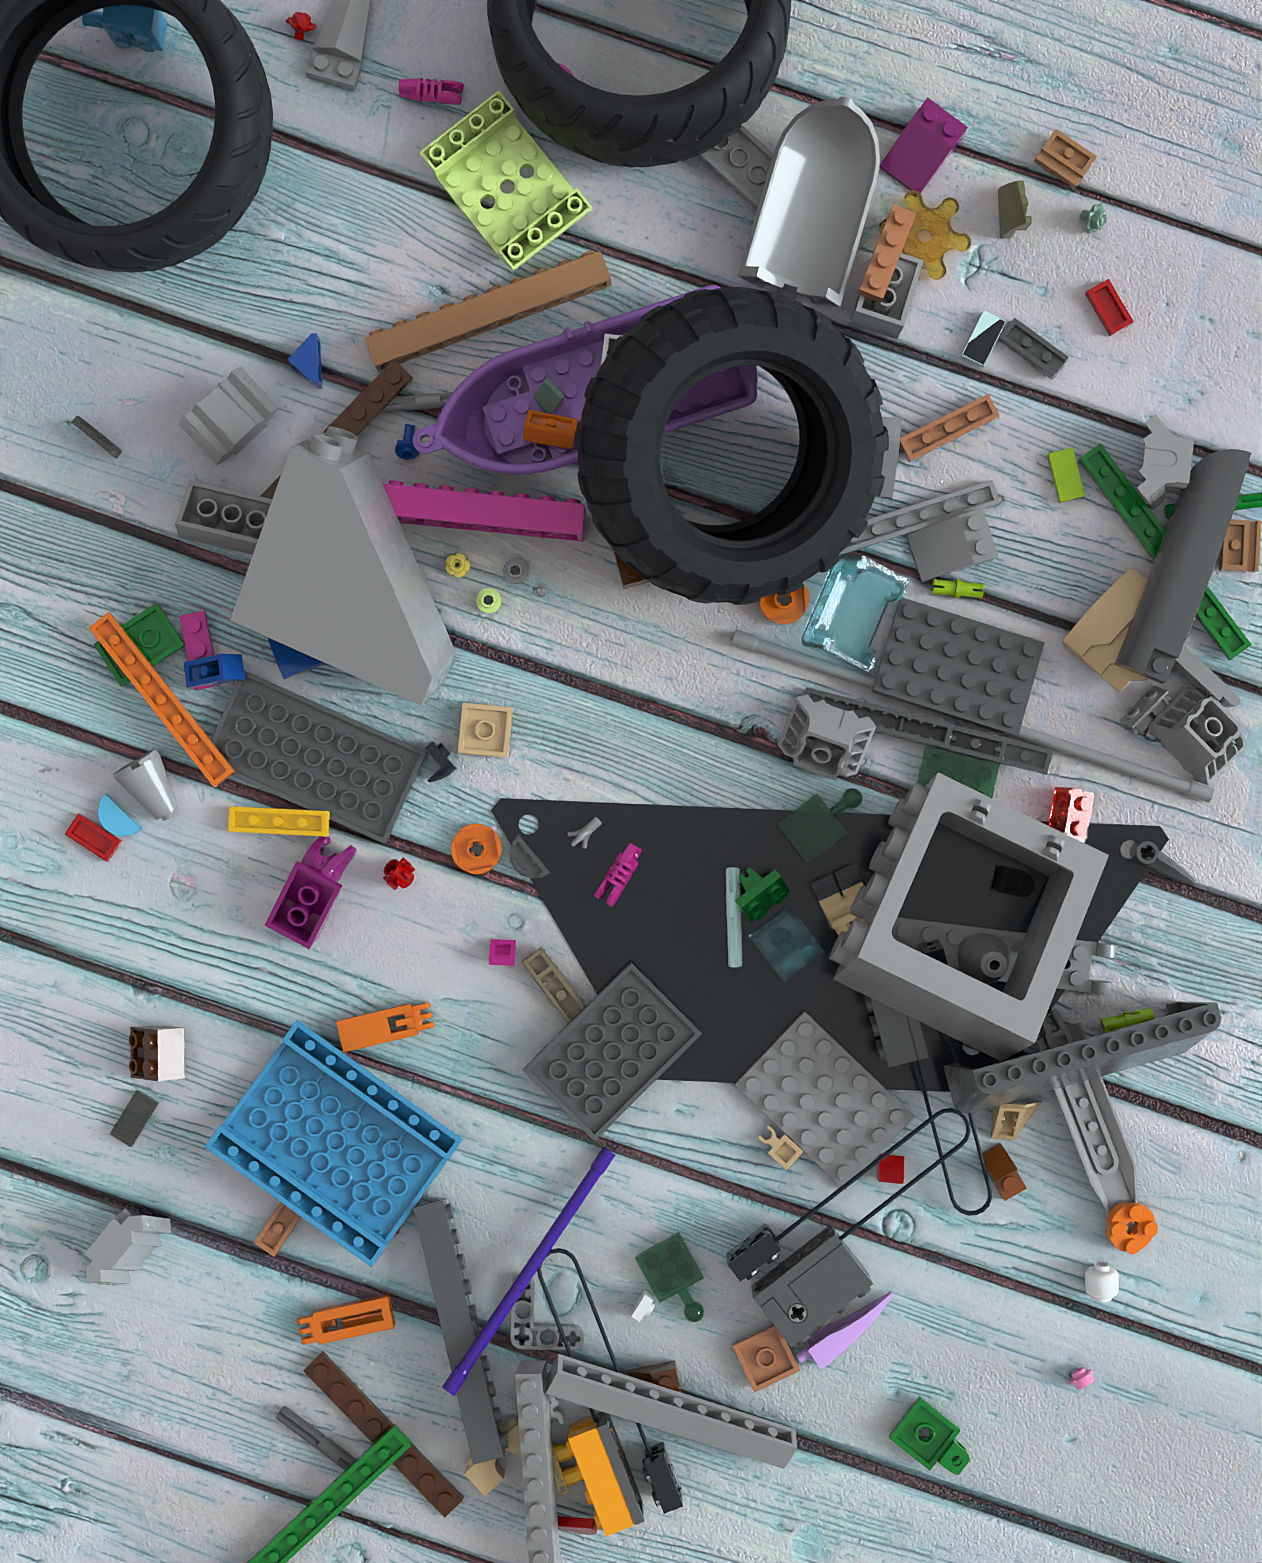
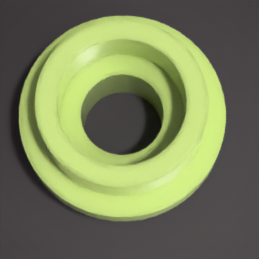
M492 588L481 590L476 598L478 608L484 613L496 612L502 602L500 594ZM485 597H493V603L486 605L484 603Z

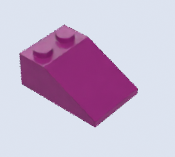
M927 97L885 156L879 168L919 197L963 139L968 127Z
M297 861L265 926L310 949L318 939L343 885Z

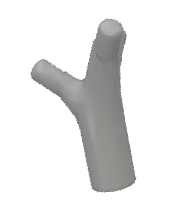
M594 817L580 830L568 832V837H576L571 842V846L574 847L582 841V848H587L590 835L602 824L601 821Z

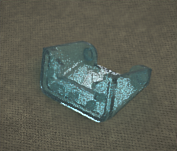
M841 554L839 555L840 560L829 570L802 634L801 643L811 650L863 672L871 673L878 659L876 650L870 647L889 602H897L905 596L910 580L863 555Z

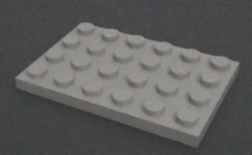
M805 1011L734 1083L840 1186L867 1167L914 1118L912 1113Z

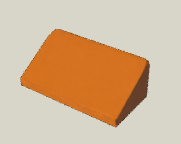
M528 410L523 440L572 449L578 419Z

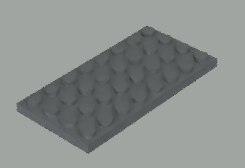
M244 670L245 679L237 681L211 738L214 745L236 771L232 776L308 810L330 811V820L387 844L428 752Z

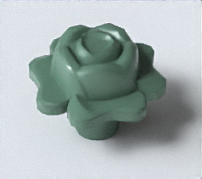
M1101 203L1093 205L1090 211L1083 210L1080 214V219L1086 221L1085 228H1087V233L1090 234L1093 231L1097 232L1098 229H1102L1107 221V213Z

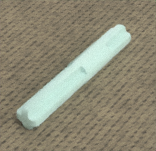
M737 867L726 868L729 967L742 966V913L740 907L735 902L741 896L740 879L738 877L740 869Z

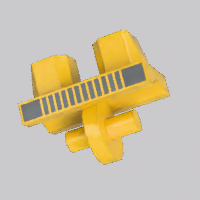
M553 1440L554 1476L561 1495L568 1492V1486L580 1480L576 1473V1465L562 1469L561 1462L572 1458L569 1455L566 1443L555 1445Z

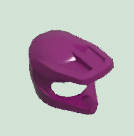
M319 836L307 850L301 863L338 883L343 871L355 856L357 849L350 845L340 854L334 853L329 857L322 856L324 847L330 843L331 839L328 836Z

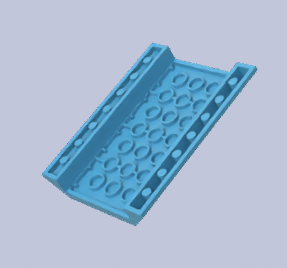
M296 1020L283 1038L280 1047L225 1122L218 1127L204 1147L372 1268L463 1139L303 1023Z

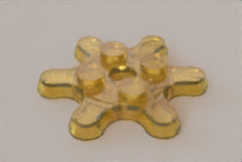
M910 190L904 195V204L906 209L917 214L901 253L924 260L923 264L927 268L929 277L934 280H940L947 271L943 262L944 254L949 250L967 251L971 245V238L968 234L956 232L951 227V218L959 210V203L955 198H945L938 207L929 208L923 203L920 192ZM887 218L883 219L879 224L880 234L883 231ZM927 230L931 234V240L922 243L918 238V232Z

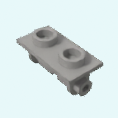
M1153 686L1143 694V697L1133 707L1126 711L1125 716L1120 722L1129 726L1130 732L1135 736L1138 733L1142 734L1153 721L1149 714L1152 713L1154 717H1157L1170 705L1169 702L1172 699L1167 695L1169 692Z

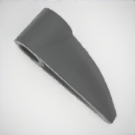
M1138 841L1131 846L1130 856L1133 861L1179 883L1189 886L1195 884L1196 880L1174 860L1158 850V847L1153 842ZM1141 848H1147V857H1141Z

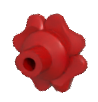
M295 12L292 17L286 19V23L290 24L295 30V39L304 40L306 32L316 29V25L311 22V16L307 13Z

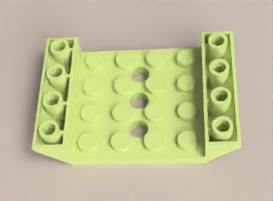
M499 90L420 151L421 156L440 185L499 259L513 271L593 209L577 188L573 190L515 117V110ZM525 167H530L534 170V174L530 178H523L520 175L521 170ZM506 182L512 183L515 187L513 192L509 194L501 191V186ZM492 198L495 201V205L491 209H485L481 206L483 199Z

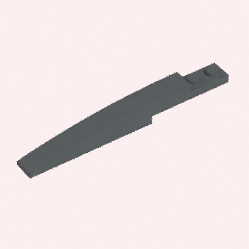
M806 687L804 695L808 694L813 702L824 700L833 707L846 711L853 710L859 719L869 716L876 725L874 732L993 763H1000L1044 775L1048 774L1054 751L1052 749Z

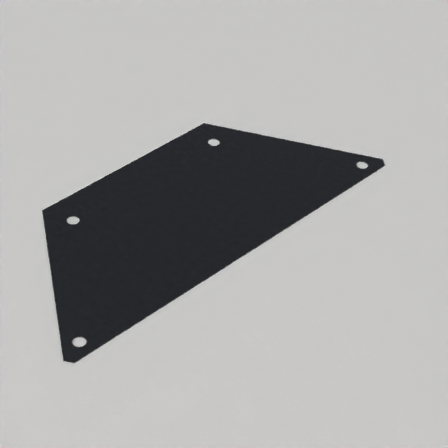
M501 798L491 811L510 844L519 834L551 872L542 878L530 879L595 992L598 994L631 961L702 1032L657 1080L735 1083L797 1017L805 1011L885 1089L922 1091L914 1061L893 1067H888L886 1060L881 1061L876 1040H879L880 1036L875 1037L869 1018L874 1013L873 1011L868 1012L864 995L833 980L840 964L829 959V956L838 938V934L835 929L830 928L809 885L818 879L855 863L863 885L866 887L875 871L869 869L871 859L880 842H886L894 828L888 825L891 815ZM528 814L535 816L539 823L537 831L529 835L524 834L519 828L520 819ZM594 817H597L602 824L590 835L587 848H582V841L572 847L571 842L576 837H568V832L580 830ZM1040 821L1109 855L1076 938L1077 940L1099 942L1148 870L1133 860L1125 859L1120 851L1122 844L1127 840L1135 842L1150 841L1161 851L1169 838L1160 826ZM937 823L897 917L1027 933L1049 876ZM632 843L642 850L637 860L639 864L615 905L611 907L607 904V899L615 885L611 884L601 899L594 897V894L615 862L620 852L623 853L628 845ZM1141 848V857L1148 856L1147 848ZM1000 865L1029 873L1034 880L1035 890L1026 897H1018L994 890ZM737 867L740 869V874H743L745 877L749 876L746 871L747 868H751L762 878L776 869L790 892L782 903L774 904L767 910L768 912L763 918L754 920L752 923L741 910L742 966L729 967L726 868ZM740 881V892L742 896L746 891ZM835 881V884H836V886H837V889H838L840 895L842 896V893H841V891H840V889H839V887H838V885H837V883H836V881ZM1067 960V963H1066V966H1065L1064 969H1066V968L1069 967V965H1070L1069 960ZM996 981L987 985L1003 992L1007 982ZM1056 988V991L1054 993L1053 999L1051 1001L1045 1018L1050 1013L1056 1002L1059 1000L1065 989ZM920 1022L929 1058L918 1059L926 1091L950 1092L943 1066L954 1063L948 1036ZM952 1037L960 1066L977 1069L1002 1062L981 1051L975 1055L967 1054L963 1049V1042ZM1023 1050L1008 1057L1003 1061L1019 1057Z

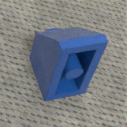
M217 654L183 662L187 688L225 684L245 679L242 654Z

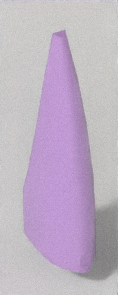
M890 1291L862 1309L812 1333L809 1339L803 1343L806 1348L796 1354L799 1361L803 1363L812 1356L820 1369H823L846 1350L871 1325L893 1296L892 1292Z

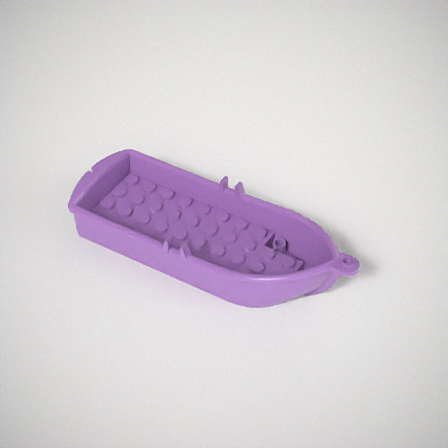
M708 285L693 291L703 289H718L720 287L716 285ZM687 293L593 324L586 321L584 322V327L570 331L569 327L565 328L560 335L510 350L492 358L474 370L454 390L441 410L436 424L420 428L414 433L413 445L415 449L423 454L444 449L469 464L506 474L542 473L577 463L578 449L575 446V439L572 449L523 440L528 410L548 413L534 399L535 393L546 378L549 379L565 396L564 403L552 414L575 418L580 423L586 400L584 394L591 377L594 378L601 367L604 335L624 336L633 326L640 322L641 317L659 305L663 306L682 298ZM745 365L726 368L696 383L676 404L666 423L663 434L753 404L758 395L757 366ZM424 437L430 438L428 444L421 443Z

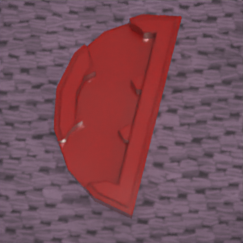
M557 1516L559 1529L585 1535L597 1534L598 1528L593 1518Z

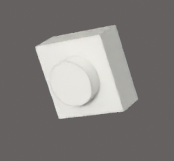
M647 1290L643 1291L631 1310V1317L640 1322L643 1316L647 1318L651 1314L655 1306L652 1303L654 1301L652 1293Z

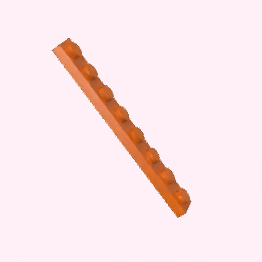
M108 612L89 627L91 632L212 786L217 787L236 772L115 617Z

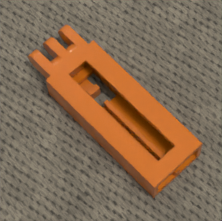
M427 1002L412 1006V1003L336 1021L343 1052L416 1036L419 1034L418 1031L435 1027L434 1022H427L425 1024L423 1022L424 1019L433 1017L432 1012L421 1014V1010L430 1008V1003ZM405 1015L404 1019L395 1020L396 1027L407 1026L390 1030L388 1019Z
M389 1293L315 1309L312 1313L313 1315L296 1319L298 1325L308 1323V1326L299 1328L300 1335L310 1333V1336L301 1338L302 1345L319 1342V1345L393 1329L396 1325ZM337 1318H342L344 1328L327 1331V1327L337 1325Z

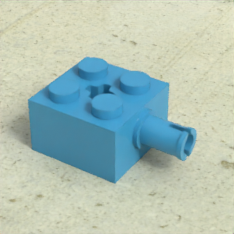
M121 5L103 8V12L92 11L82 15L84 26L104 28L112 42L120 48L127 49L133 46L139 47L146 52L163 51L167 20L161 11L141 6Z

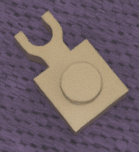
M768 1125L766 1128L771 1131L772 1137L769 1140H765L759 1135L757 1138L773 1147L768 1154L787 1171L801 1156L803 1151L785 1134L779 1140L776 1137V1132Z

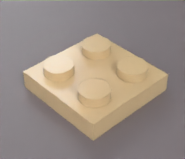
M462 703L457 753L508 758L513 707Z

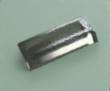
M76 416L71 422L116 459L122 453L119 447L80 416Z
M137 1090L113 1127L110 1135L132 1147L156 1110L159 1102Z

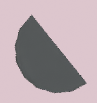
M518 834L510 848V861L514 869L522 876L532 879L542 878L550 874L551 872Z

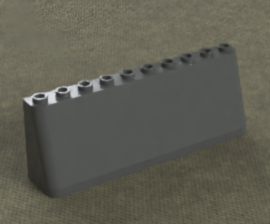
M1174 1001L1166 1004L1168 1012L1165 1017L977 1069L960 1066L958 1062L943 1065L953 1105L960 1112L973 1113L1183 1054L1220 1026L1221 1015L1218 1004L1214 1002Z

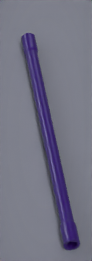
M605 1147L601 1149L591 1164L589 1171L469 1350L443 1384L442 1388L453 1396L456 1395L487 1344L599 1177L604 1174L616 1156Z

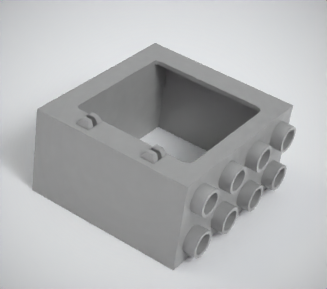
M937 773L926 786L914 782L906 797L899 799L889 818L888 825L894 828L887 841L880 842L871 859L869 869L875 871L866 887L861 886L850 907L849 913L860 919L855 918L847 932L842 931L832 948L829 959L840 964L833 980L1003 1061L1036 1042L1109 855L941 773ZM937 823L1049 876L1003 992L896 941L892 936V928Z

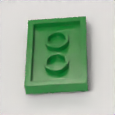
M155 603L122 625V628L153 667L185 647V643L158 603ZM99 641L95 642L93 645L119 685L124 687L131 681Z

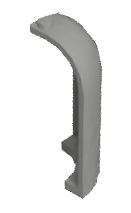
M840 97L839 99L811 104L798 113L782 132L773 153L738 272V276L761 288L765 286L777 288L778 294L795 300L797 295L811 299L810 302L813 304L841 306L877 183L880 166L879 140L873 123L863 110L854 104L852 99Z

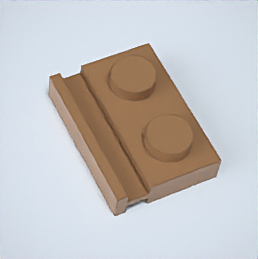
M1055 129L1034 162L1075 189L1097 156Z
M1231 519L1220 550L1219 570L1238 572L1259 571L1261 521Z

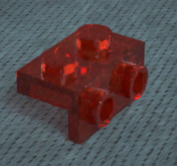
M1056 787L1048 826L1086 843L1095 794L1076 788Z

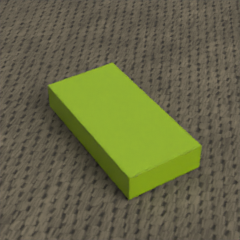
M1073 448L1047 454L1059 503L1083 498L1085 493Z

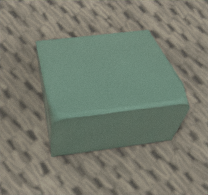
M547 378L534 395V399L549 414H552L564 403L565 397Z

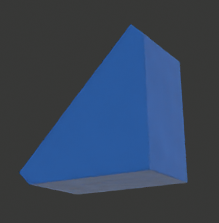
M311 333L287 360L317 389H323L321 342L317 333Z

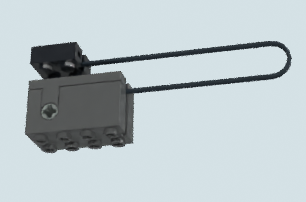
M946 1108L936 1112L777 1237L765 1223L726 1254L728 1267L740 1282L745 1278L747 1280L753 1278L759 1272L758 1268L765 1262L770 1264L779 1257L780 1254L778 1252L781 1251L780 1239L934 1119L944 1113L951 1112L963 1118L966 1124L965 1137L949 1152L841 1236L830 1224L751 1286L753 1299L791 1348L796 1344L799 1346L805 1343L812 1331L816 1328L818 1330L824 1328L830 1322V1317L837 1312L839 1314L843 1313L850 1307V1302L857 1296L861 1298L871 1290L870 1286L873 1285L868 1271L843 1239L963 1147L968 1141L971 1131L970 1123L962 1112L953 1108Z

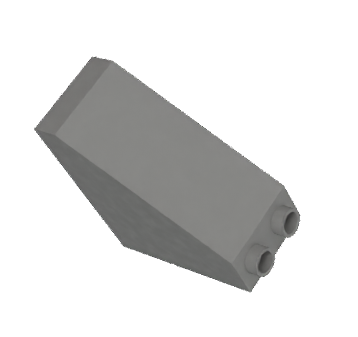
M330 426L327 433L313 434L311 438L290 448L230 621L421 706L446 679L456 651L370 453L355 447L358 441V437L355 434L342 428Z

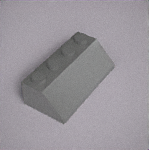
M189 480L175 526L180 538L253 555L272 499Z

